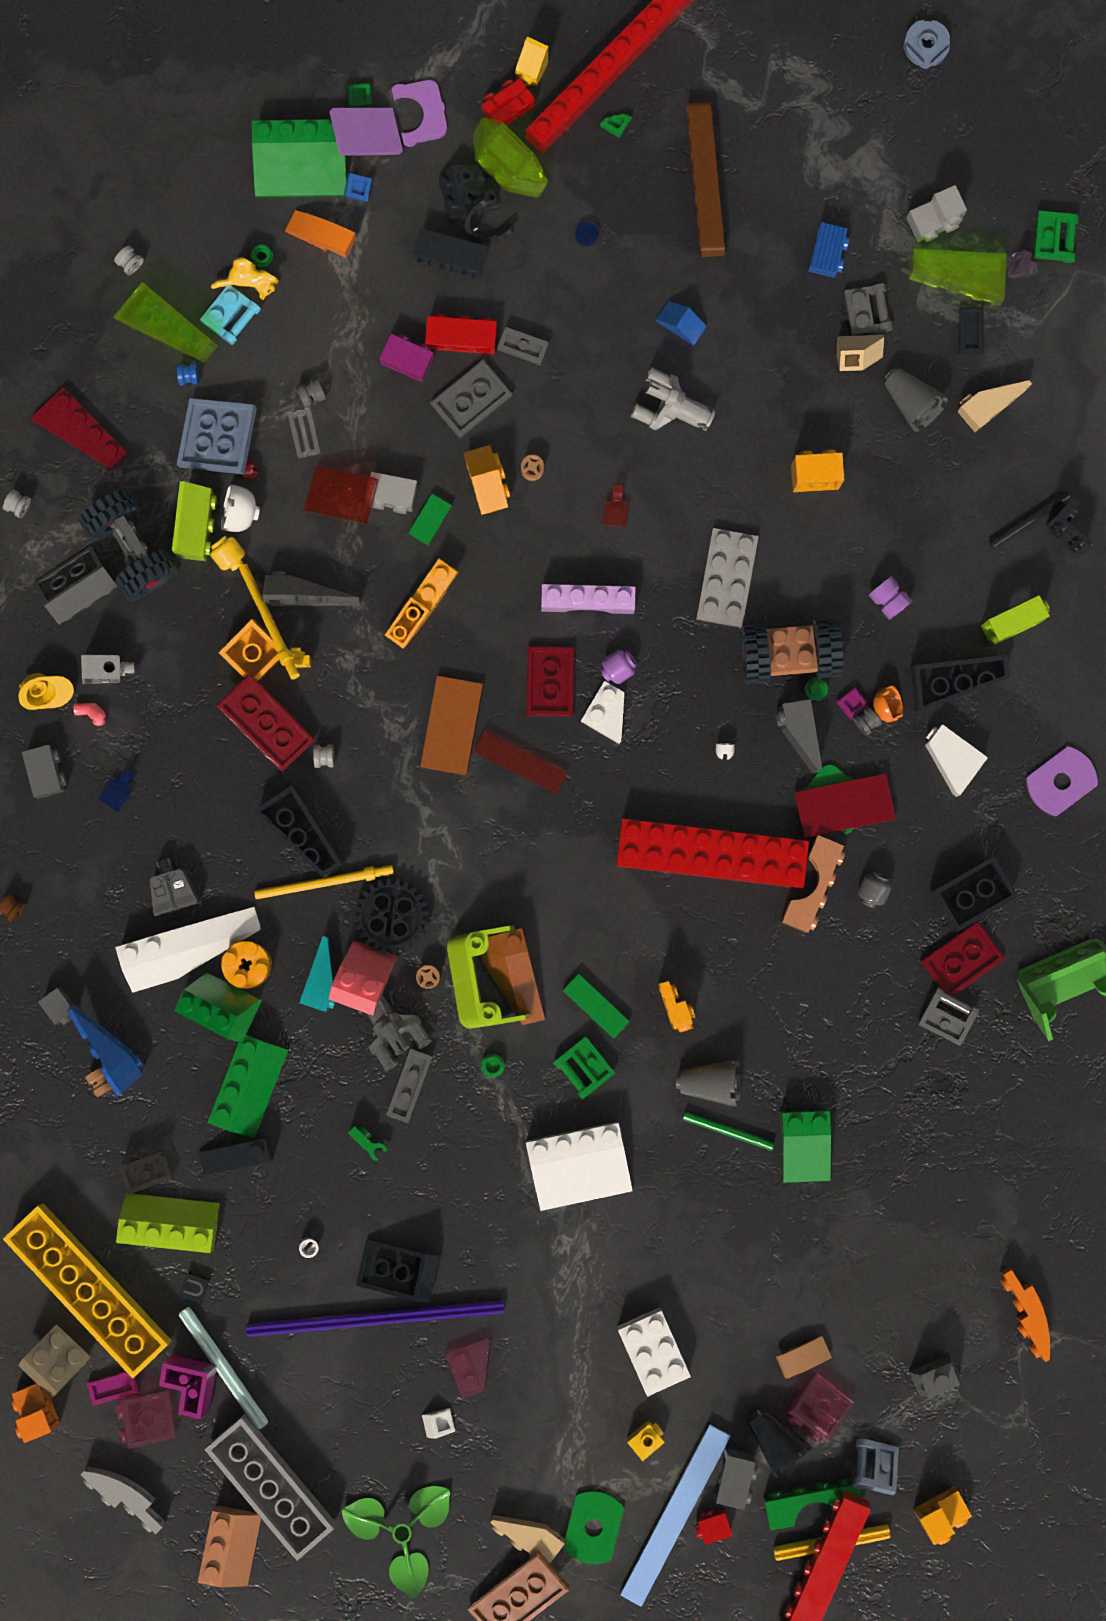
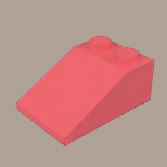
M353 940L333 981L329 1000L373 1016L397 956L388 952L383 954V951L380 949L374 951V947Z

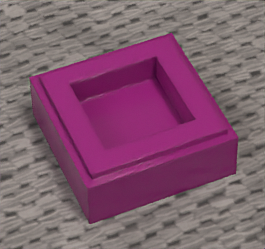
M855 687L836 702L850 720L869 706Z

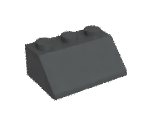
M89 546L33 583L43 605L58 624L70 620L76 613L84 608H88L94 601L103 595L109 594L117 587L111 574L92 546Z

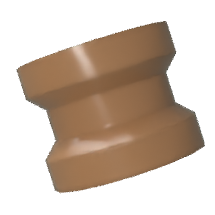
M528 455L523 459L521 463L523 477L529 481H536L542 477L544 463L539 456Z
M425 965L417 971L416 980L421 987L430 989L439 983L440 973L435 967Z

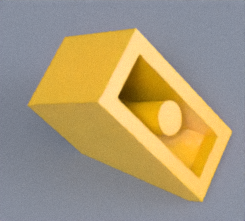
M527 37L516 67V78H520L525 86L532 85L537 87L548 65V46Z

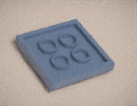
M189 398L177 466L180 468L244 474L257 407L252 404Z

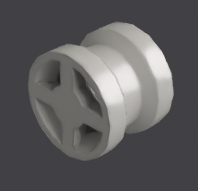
M130 245L124 247L114 260L118 266L124 268V272L127 275L136 272L144 261L143 257L134 253V249Z
M13 489L4 501L3 510L7 512L12 511L16 517L22 518L30 506L31 498L21 496L18 491Z
M328 744L326 747L314 745V767L320 768L322 765L334 767L333 744Z

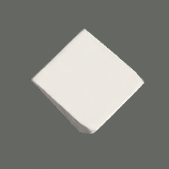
M450 1408L422 1415L428 1438L435 1439L455 1432Z

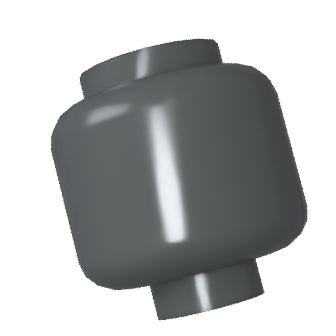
M874 871L872 874H866L857 892L863 899L862 903L871 908H875V905H884L892 890V885L889 882L890 879Z

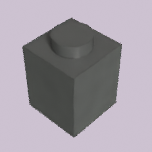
M56 988L38 1002L54 1025L60 1023L66 1025L72 1020L68 1013V1007L73 1002L62 988Z

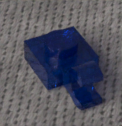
M125 770L118 783L114 780L109 782L99 800L116 812H120L132 794L127 788L134 780L135 775Z

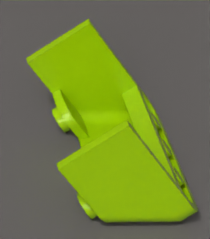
M505 926L454 936L447 944L459 1020L466 1028L492 1026L531 1018V1014L502 1018L501 1009L496 1003H481L474 956L482 955L488 950V935L516 930L515 926Z

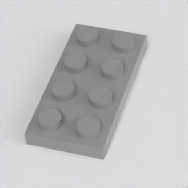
M716 528L712 529L696 620L739 628L743 626L759 536Z

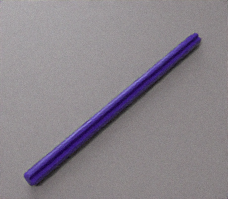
M503 1300L266 1321L248 1323L246 1325V1334L248 1337L502 1314L505 1309Z

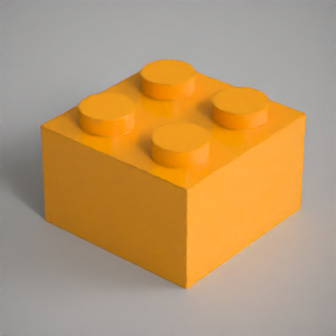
M824 450L822 454L802 451L799 452V455H795L791 464L793 492L839 490L844 482L842 453H836V450Z
M251 619L219 652L243 677L251 673L258 681L279 661V652L270 633L255 619Z

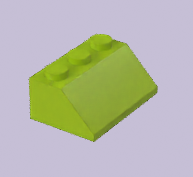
M180 481L172 551L180 559L207 561V555H210L212 551V541H209L210 532L214 531L215 520L211 517L212 509L216 510L217 496H214L211 488Z

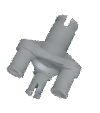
M653 367L649 369L645 381L650 382L646 393L661 399V403L655 412L636 403L631 412V418L648 424V427L654 430L678 418L697 428L701 427L702 430L706 431L714 418L715 410L708 409V406L686 397V393L680 388L677 376L673 374L667 375Z

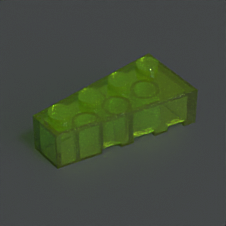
M914 249L910 256L909 279L937 288L942 287L953 293H962L976 300H985L1000 307L1005 299L1007 254Z
M141 282L113 317L120 323L202 363L218 347L213 340L143 282Z

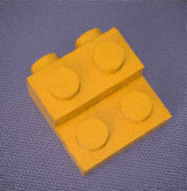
M669 981L659 983L658 986L672 1028L678 1029L679 1032L692 1029L693 1023L691 1019L695 1018L692 1005L686 1004L684 1000L675 1001L676 998H679L675 984L670 985Z

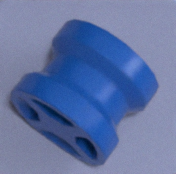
M191 361L190 364L177 363L179 386H184L186 383L199 384L196 361Z

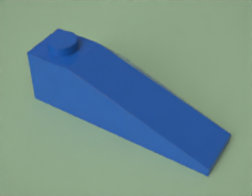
M74 1004L69 1005L68 1013L83 1039H89L88 1046L92 1056L96 1059L100 1058L101 1071L115 1094L119 1096L143 1075L142 1067L144 1063L138 1054L134 1055L131 1049Z

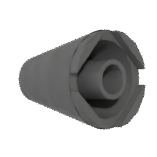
M902 368L892 369L885 377L887 390L909 426L915 432L920 431L917 428L920 425L926 427L934 421L944 409L941 406L943 401L948 402L946 395Z
M732 1059L681 1070L680 1075H676V1089H680L681 1094L732 1107L738 1106L739 1104L736 1100H740L741 1074H736V1067H740L739 1060Z

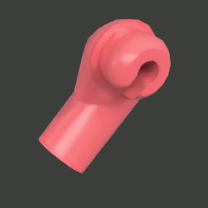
M96 703L74 704V715H88L96 726H101L106 722L105 712Z

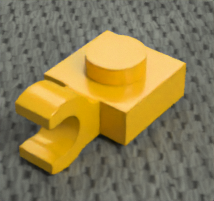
M301 647L291 648L296 668L311 667V657L305 655V652L301 651Z

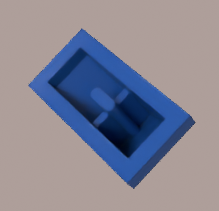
M668 301L656 319V322L693 346L707 327L689 307Z

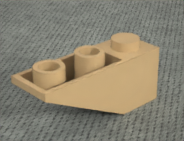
M497 1515L491 1516V1528L501 1536L504 1534L511 1539L510 1543L520 1551L522 1549L526 1550L530 1554L529 1557L540 1551L551 1563L565 1544L564 1538L546 1524Z

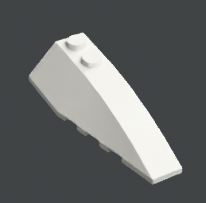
M255 907L115 948L126 980L132 992H136L179 979L191 970L221 954L235 943L241 942L261 930Z

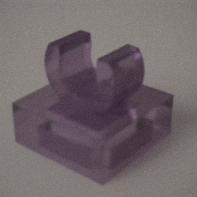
M1022 250L1012 254L1007 276L1016 279L1029 275L1030 272L1036 273L1038 264L1030 261L1032 253Z

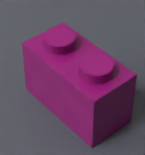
M391 334L379 359L381 365L423 383L434 360V354L431 352L430 347L422 343L415 345L410 342L408 337L402 334L397 336Z

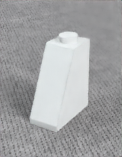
M942 724L938 728L933 727L926 736L929 741L925 746L952 794L957 797L962 794L988 757Z

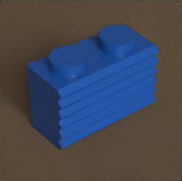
M824 222L820 223L808 272L835 278L837 272H842L845 259L841 258L842 250L847 251L850 237L846 236L847 228Z

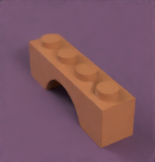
M819 835L815 836L807 859L816 870L817 881L815 888L807 897L788 902L780 921L781 923L805 933H809L810 929H815L819 919L816 916L818 908L824 907L828 897L825 895L827 886L832 887L837 875L833 873L836 864L841 865L844 859L843 845Z

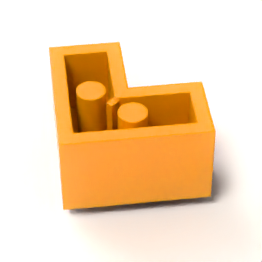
M490 445L464 452L481 515L507 508L506 498L510 497L507 484L502 485L501 479H504L505 475L498 453H493Z
M955 1486L913 1509L927 1536L934 1545H942L950 1541L951 1536L955 1534L952 1528L954 1526L956 1528L962 1527L972 1517Z

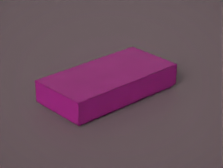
M126 1371L87 1382L92 1406L140 1392L136 1376L132 1378Z

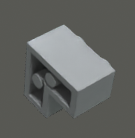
M956 185L934 194L931 202L909 211L907 220L917 242L923 240L929 242L937 238L938 233L943 231L949 233L957 229L967 209Z

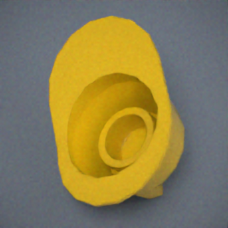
M33 673L28 675L23 682L19 683L20 691L18 698L20 704L29 710L56 708L68 703L72 698L74 689L72 683L65 677Z

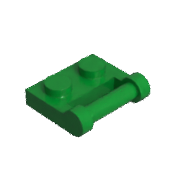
M1038 211L1033 258L1057 260L1065 263L1075 262L1076 254L1073 253L1075 227L1078 224L1079 216L1069 213ZM1061 223L1067 224L1064 251H1059Z
M586 1036L553 1062L557 1068L560 1067L576 1087L581 1099H584L615 1074ZM573 1057L592 1081L588 1086L584 1084L568 1064L567 1060Z

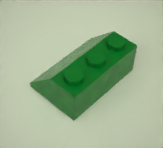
M205 973L184 989L174 1011L227 1039L242 1043L262 1000L209 973Z

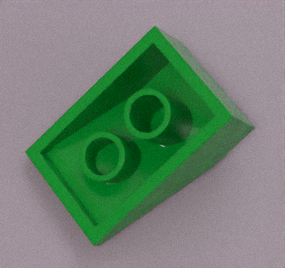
M780 1111L783 1183L830 1181V1111Z

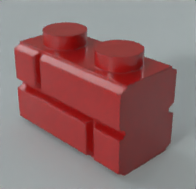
M520 78L515 81L512 79L508 80L502 85V90L496 94L492 92L483 99L481 104L482 111L497 132L535 106L534 97Z

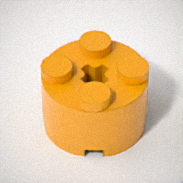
M242 941L235 943L227 949L222 957V971L229 983L238 988L247 989L260 986L267 980L272 967V960L268 951L255 942ZM244 959L252 962L249 966V971L242 968Z

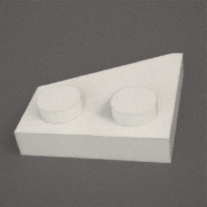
M604 681L581 722L620 744L624 692Z

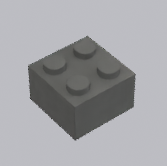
M729 1447L724 1448L713 1491L716 1503L742 1510L745 1509L746 1503L750 1504L753 1492L750 1489L751 1480H756L758 1466H756L752 1453Z

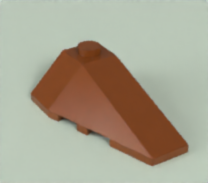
M523 929L488 937L489 948L481 955L482 962L515 1015L531 1014L530 1019L521 1020L520 1023L526 1025L545 1020Z

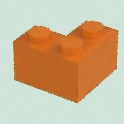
M36 1382L12 1393V1406L20 1414V1417L16 1420L15 1431L17 1436L23 1439L24 1443L52 1432L60 1424L50 1396Z

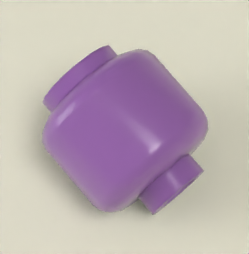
M618 649L603 659L601 673L607 681L612 680L614 683L620 684L634 675L637 664L628 651L624 652Z

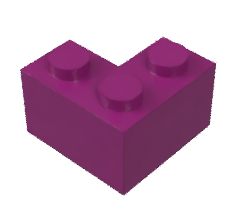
M171 1355L162 1363L159 1386L181 1391L178 1414L201 1419L210 1411L217 1365Z

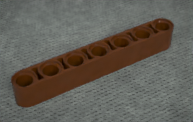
M710 100L687 102V121L701 258L724 256L725 246Z

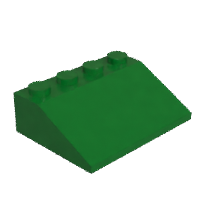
M331 120L252 121L255 197L344 195L347 180V155L340 156Z

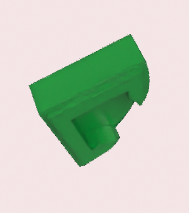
M627 114L606 117L601 122L600 127L620 138L632 117Z

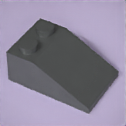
M811 699L782 704L778 709V713L775 714L777 726L782 727V732L810 771L818 773L822 770V763Z

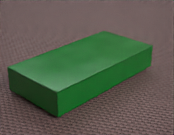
M431 494L408 534L429 546L452 505Z

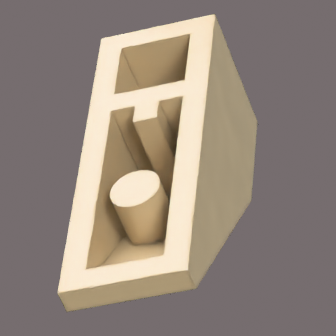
M1028 380L980 391L974 396L969 394L960 402L962 406L958 413L973 431L977 432L1024 393L1032 383Z

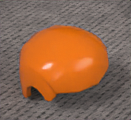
M888 686L878 690L873 699L874 712L880 720L887 723L897 721L898 718L903 716L901 697L895 686Z

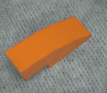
M296 210L285 232L325 251L330 250L347 258L356 240L355 232L322 218Z

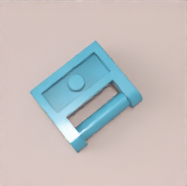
M226 286L200 320L212 331L233 345L237 341L236 337L253 315H257L260 312L261 308L232 286ZM244 305L247 308L229 332L224 330Z

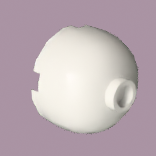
M230 484L224 501L225 510L224 516L221 519V530L240 532L249 528L253 520L258 519L260 507L256 506L255 497L248 489Z

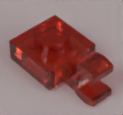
M614 485L612 502L605 501L604 526L626 528L628 504L621 503L623 486Z

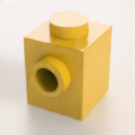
M647 1420L627 1437V1443L640 1459L644 1461L665 1443L662 1437L665 1433L656 1422L652 1425Z

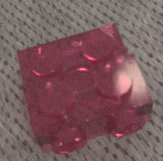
M816 1373L803 1392L798 1394L786 1414L790 1416L789 1421L797 1428L803 1427L809 1432L808 1437L812 1441L825 1443L830 1441L854 1405V1402Z
M168 1390L118 1399L119 1405H115V1415L117 1420L121 1419L122 1429H118L120 1443H124L125 1447L130 1449L175 1439Z

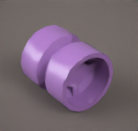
M893 576L869 594L874 603L883 605L881 611L888 620L892 619L912 602V599L905 591H898L899 585Z

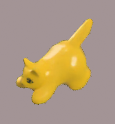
M238 257L233 261V267L229 271L228 278L215 281L211 284V288L215 289L231 285L250 286L256 288L260 298L264 300L266 296L275 290L274 284H278L279 280L264 270H256L255 265L244 257Z

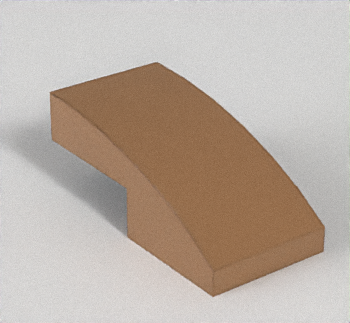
M817 1336L800 1346H795L776 1356L785 1379L809 1370L832 1358L823 1336Z

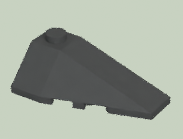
M273 571L271 575H265L263 600L267 606L361 605L359 597L294 576L285 575L283 571Z

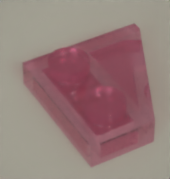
M489 1337L445 1354L462 1399L485 1390Z

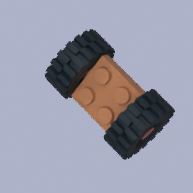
M837 618L813 620L810 626L766 629L765 624L741 626L740 647L746 685L769 683L771 676L815 672L818 679L841 677L843 675V643L840 624Z

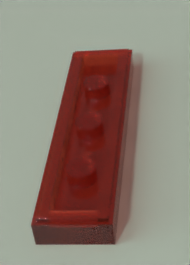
M483 732L474 750L475 754L556 795L567 775L566 772L486 732Z

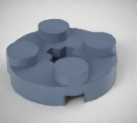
M920 20L914 23L907 31L903 48L910 61L921 68L928 69L941 63L947 56L950 48V35L946 27L940 22ZM921 40H932L931 48L923 47Z

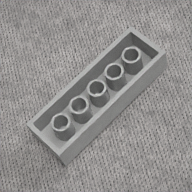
M245 1413L205 1448L208 1455L296 1561L334 1529L336 1522L263 1434L256 1429Z

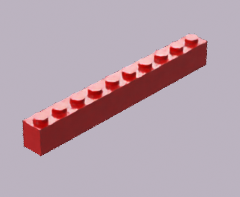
M653 0L526 129V139L543 154L694 0Z

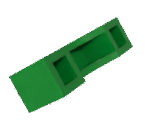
M852 1477L838 1479V1483H816L813 1488L806 1489L805 1486H798L792 1488V1492H769L768 1496L763 1497L769 1528L772 1531L793 1527L798 1513L806 1505L822 1502L832 1506L835 1497H840L842 1490L861 1497L860 1489L853 1487Z

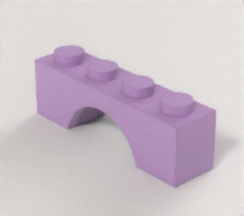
M542 584L541 612L597 610L616 614H634L635 587Z

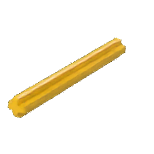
M888 1525L862 1529L856 1545L889 1539L890 1530ZM822 1537L775 1546V1559L779 1561L814 1554V1544L817 1539L821 1540Z

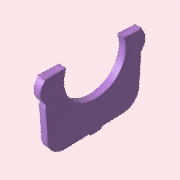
M425 80L393 86L394 101L399 98H411L421 105L424 112L423 121L416 130L409 133H401L404 146L412 147L417 143L442 138L446 134L445 107L441 101L438 85L434 81Z

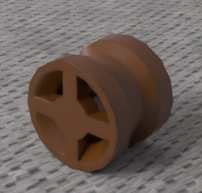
M9 893L0 903V915H5L7 920L13 923L21 915L26 904L16 901L15 896Z

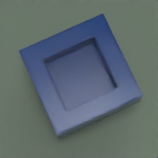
M349 173L343 197L367 202L372 179Z

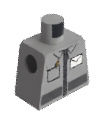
M81 655L83 684L119 683L120 676H134V662H120L119 655ZM107 666H112L114 671L108 673L104 669Z

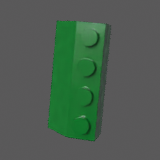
M246 1033L243 1042L237 1045L207 1123L255 1138L289 1050Z

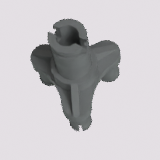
M381 995L374 1015L367 1014L374 1025V1034L368 1048L372 1055L377 1056L385 1072L393 1069L398 1064L387 1048L388 1043L396 1055L403 1053L398 1043L404 1051L409 1048L401 1036L404 1032L411 1034L419 1049L427 1046L432 1041L422 1027V1021L418 1015L394 1013L383 995Z

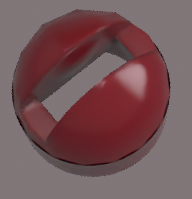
M247 461L243 479L250 480L258 476L259 473L253 471L259 469L256 463Z

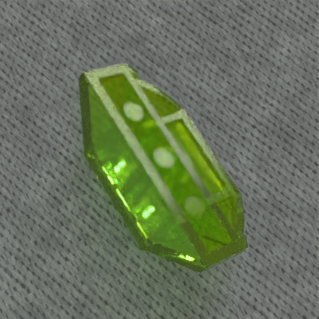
M483 117L473 133L475 160L507 192L538 198L547 185L548 180L543 175L542 168L535 154L503 122Z

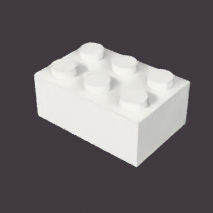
M660 1307L617 1326L647 1397L691 1377Z

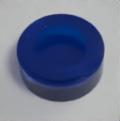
M590 222L581 223L575 231L577 243L583 247L594 245L598 239L596 226Z

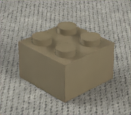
M56 1324L21 1360L18 1366L53 1398L91 1357Z

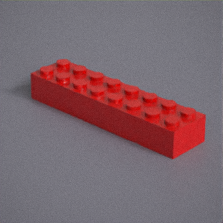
M622 819L616 867L802 889L805 882L809 841Z

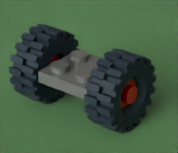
M121 489L119 492L115 491L111 495L108 494L103 499H98L96 503L88 506V509H85L79 515L78 521L92 541L109 537L113 533L131 563L125 571H122L117 576L116 582L126 599L133 602L164 587L163 585L168 584L171 581L170 579L175 578L178 570L165 550H160L157 553L153 552L148 556V548L143 540L139 541L135 533L137 532L132 523L133 519L137 518L138 514H140V508L127 489Z

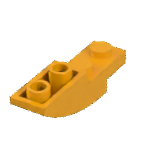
M438 559L413 597H410L385 636L404 649L439 604L459 572L442 559Z

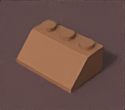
M220 1505L214 1507L198 1583L216 1587L248 1586L262 1519L257 1513Z

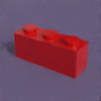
M433 314V316H427L425 345L430 347L431 350L495 354L497 321H493L489 317H480L479 320H473L464 315H458L456 318H447L444 314Z

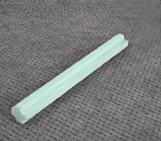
M190 1307L185 1308L179 1313V1317L210 1362L217 1365L216 1371L256 1429L263 1428L268 1423L267 1418Z

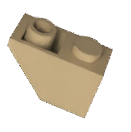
M884 335L838 336L836 357L839 370H864L883 357Z

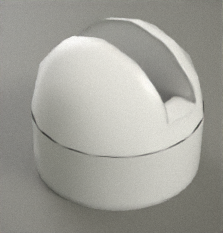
M716 743V755L718 758L723 760V754H727V760L732 758L735 744Z
M304 1238L299 1243V1251L302 1256L311 1258L317 1254L318 1244L313 1238ZM309 1242H312L311 1245L306 1249V1251H304V1247Z

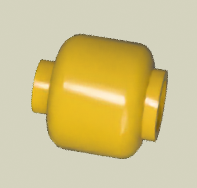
M224 536L211 546L213 550L210 556L221 570L231 568L234 571L244 563L241 559L244 557L245 551L234 537L227 538Z

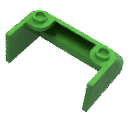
M1087 940L1018 971L1017 980L1033 1019L1048 1041L1053 1040L1049 1022L1053 1021L1057 1015L1054 1005L1094 988L1101 995L1106 996V945L1101 940Z

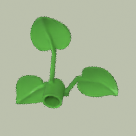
M430 1486L418 1490L413 1494L409 1502V1509L416 1516L408 1524L398 1523L394 1527L381 1522L384 1518V1509L380 1502L373 1498L359 1499L342 1509L343 1519L347 1527L357 1537L367 1540L374 1539L379 1533L380 1526L392 1532L393 1539L397 1543L402 1544L405 1556H398L392 1561L389 1567V1576L392 1583L411 1598H415L421 1592L429 1571L428 1562L423 1554L416 1552L409 1555L406 1543L412 1535L411 1527L418 1519L426 1527H436L442 1524L449 1511L450 1491L440 1486Z

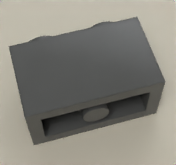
M46 745L22 752L34 798L40 799L65 792L64 785H67L64 772L59 770L58 763L61 762L57 749L54 750L53 746Z

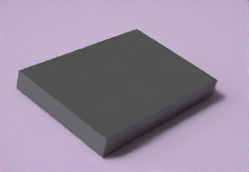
M483 359L432 400L430 405L457 437L461 439L511 398L513 394Z

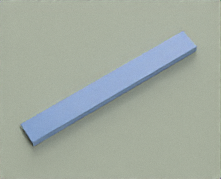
M711 1424L708 1425L620 1592V1595L639 1606L643 1605L731 1437L728 1433Z

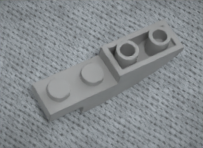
M87 1467L81 1474L85 1485L90 1489H96L101 1494L100 1499L106 1505H112L115 1508L122 1501L125 1510L133 1516L136 1515L141 1520V1525L148 1532L153 1531L157 1534L166 1523L150 1507L156 1498L137 1483L112 1471L95 1467Z

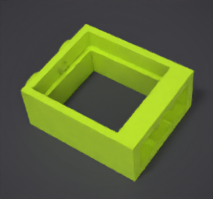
M1039 595L989 619L981 625V628L992 647L1047 619L1050 616L1048 613L1050 608L1044 599L1042 600Z

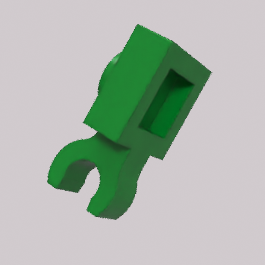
M355 1125L348 1132L364 1150L368 1151L370 1157L375 1161L379 1159L375 1155L376 1148H381L384 1152L388 1150L385 1144L374 1143L370 1139L372 1134L363 1125L360 1128Z

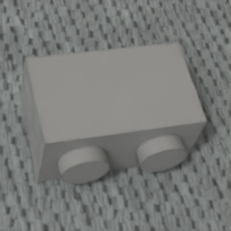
M371 472L366 501L368 504H371L370 507L384 510V507L393 508L394 512L400 514H407V511L413 512L418 488L417 481Z

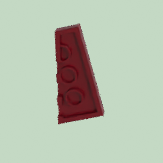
M64 387L30 418L34 423L42 426L110 470H113L128 455Z

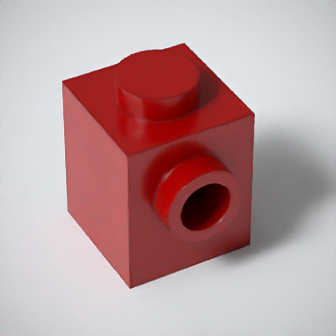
M714 1508L706 1509L700 1513V1516H697L698 1524L694 1525L698 1539L703 1538L705 1545L732 1537L724 1508L715 1511Z

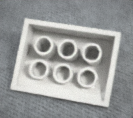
M618 1121L526 1141L540 1211L632 1191Z

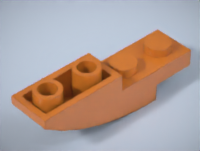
M1007 1267L1000 1271L1003 1277L1000 1279V1282L1007 1292L1011 1290L1015 1297L1012 1301L1017 1310L1024 1312L1016 1317L1020 1323L1017 1325V1328L1024 1338L1028 1336L1032 1343L1029 1348L1036 1358L1040 1357L1043 1361L1047 1362L1050 1360V1334L1043 1306L1033 1286L1029 1283L1021 1286L1013 1271Z

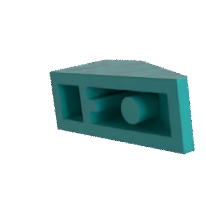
M322 936L299 1003L328 1012L329 1008L333 1009L336 1004L335 1001L329 1000L331 986L334 981L330 940L328 937Z

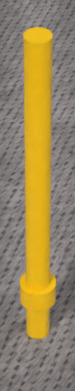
M242 564L239 570L279 652L278 658L281 664L286 667L290 678L296 679L299 677V673L294 664V656L291 650L287 649L248 565Z
M392 865L377 868L370 866L365 867L361 871L254 890L256 899L364 879L371 881L376 880V877L394 874Z

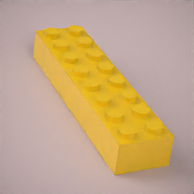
M44 1203L38 1205L3 1238L12 1250L132 1378L172 1342Z

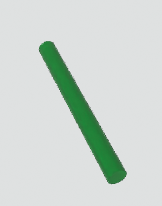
M685 1111L684 1121L771 1151L774 1147L775 1142Z

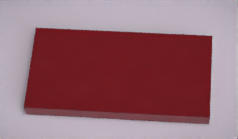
M251 673L247 674L216 704L281 771L289 766L315 741V738Z
M886 774L794 793L803 838L896 819Z

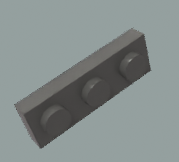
M410 1048L386 1116L409 1123L433 1056Z

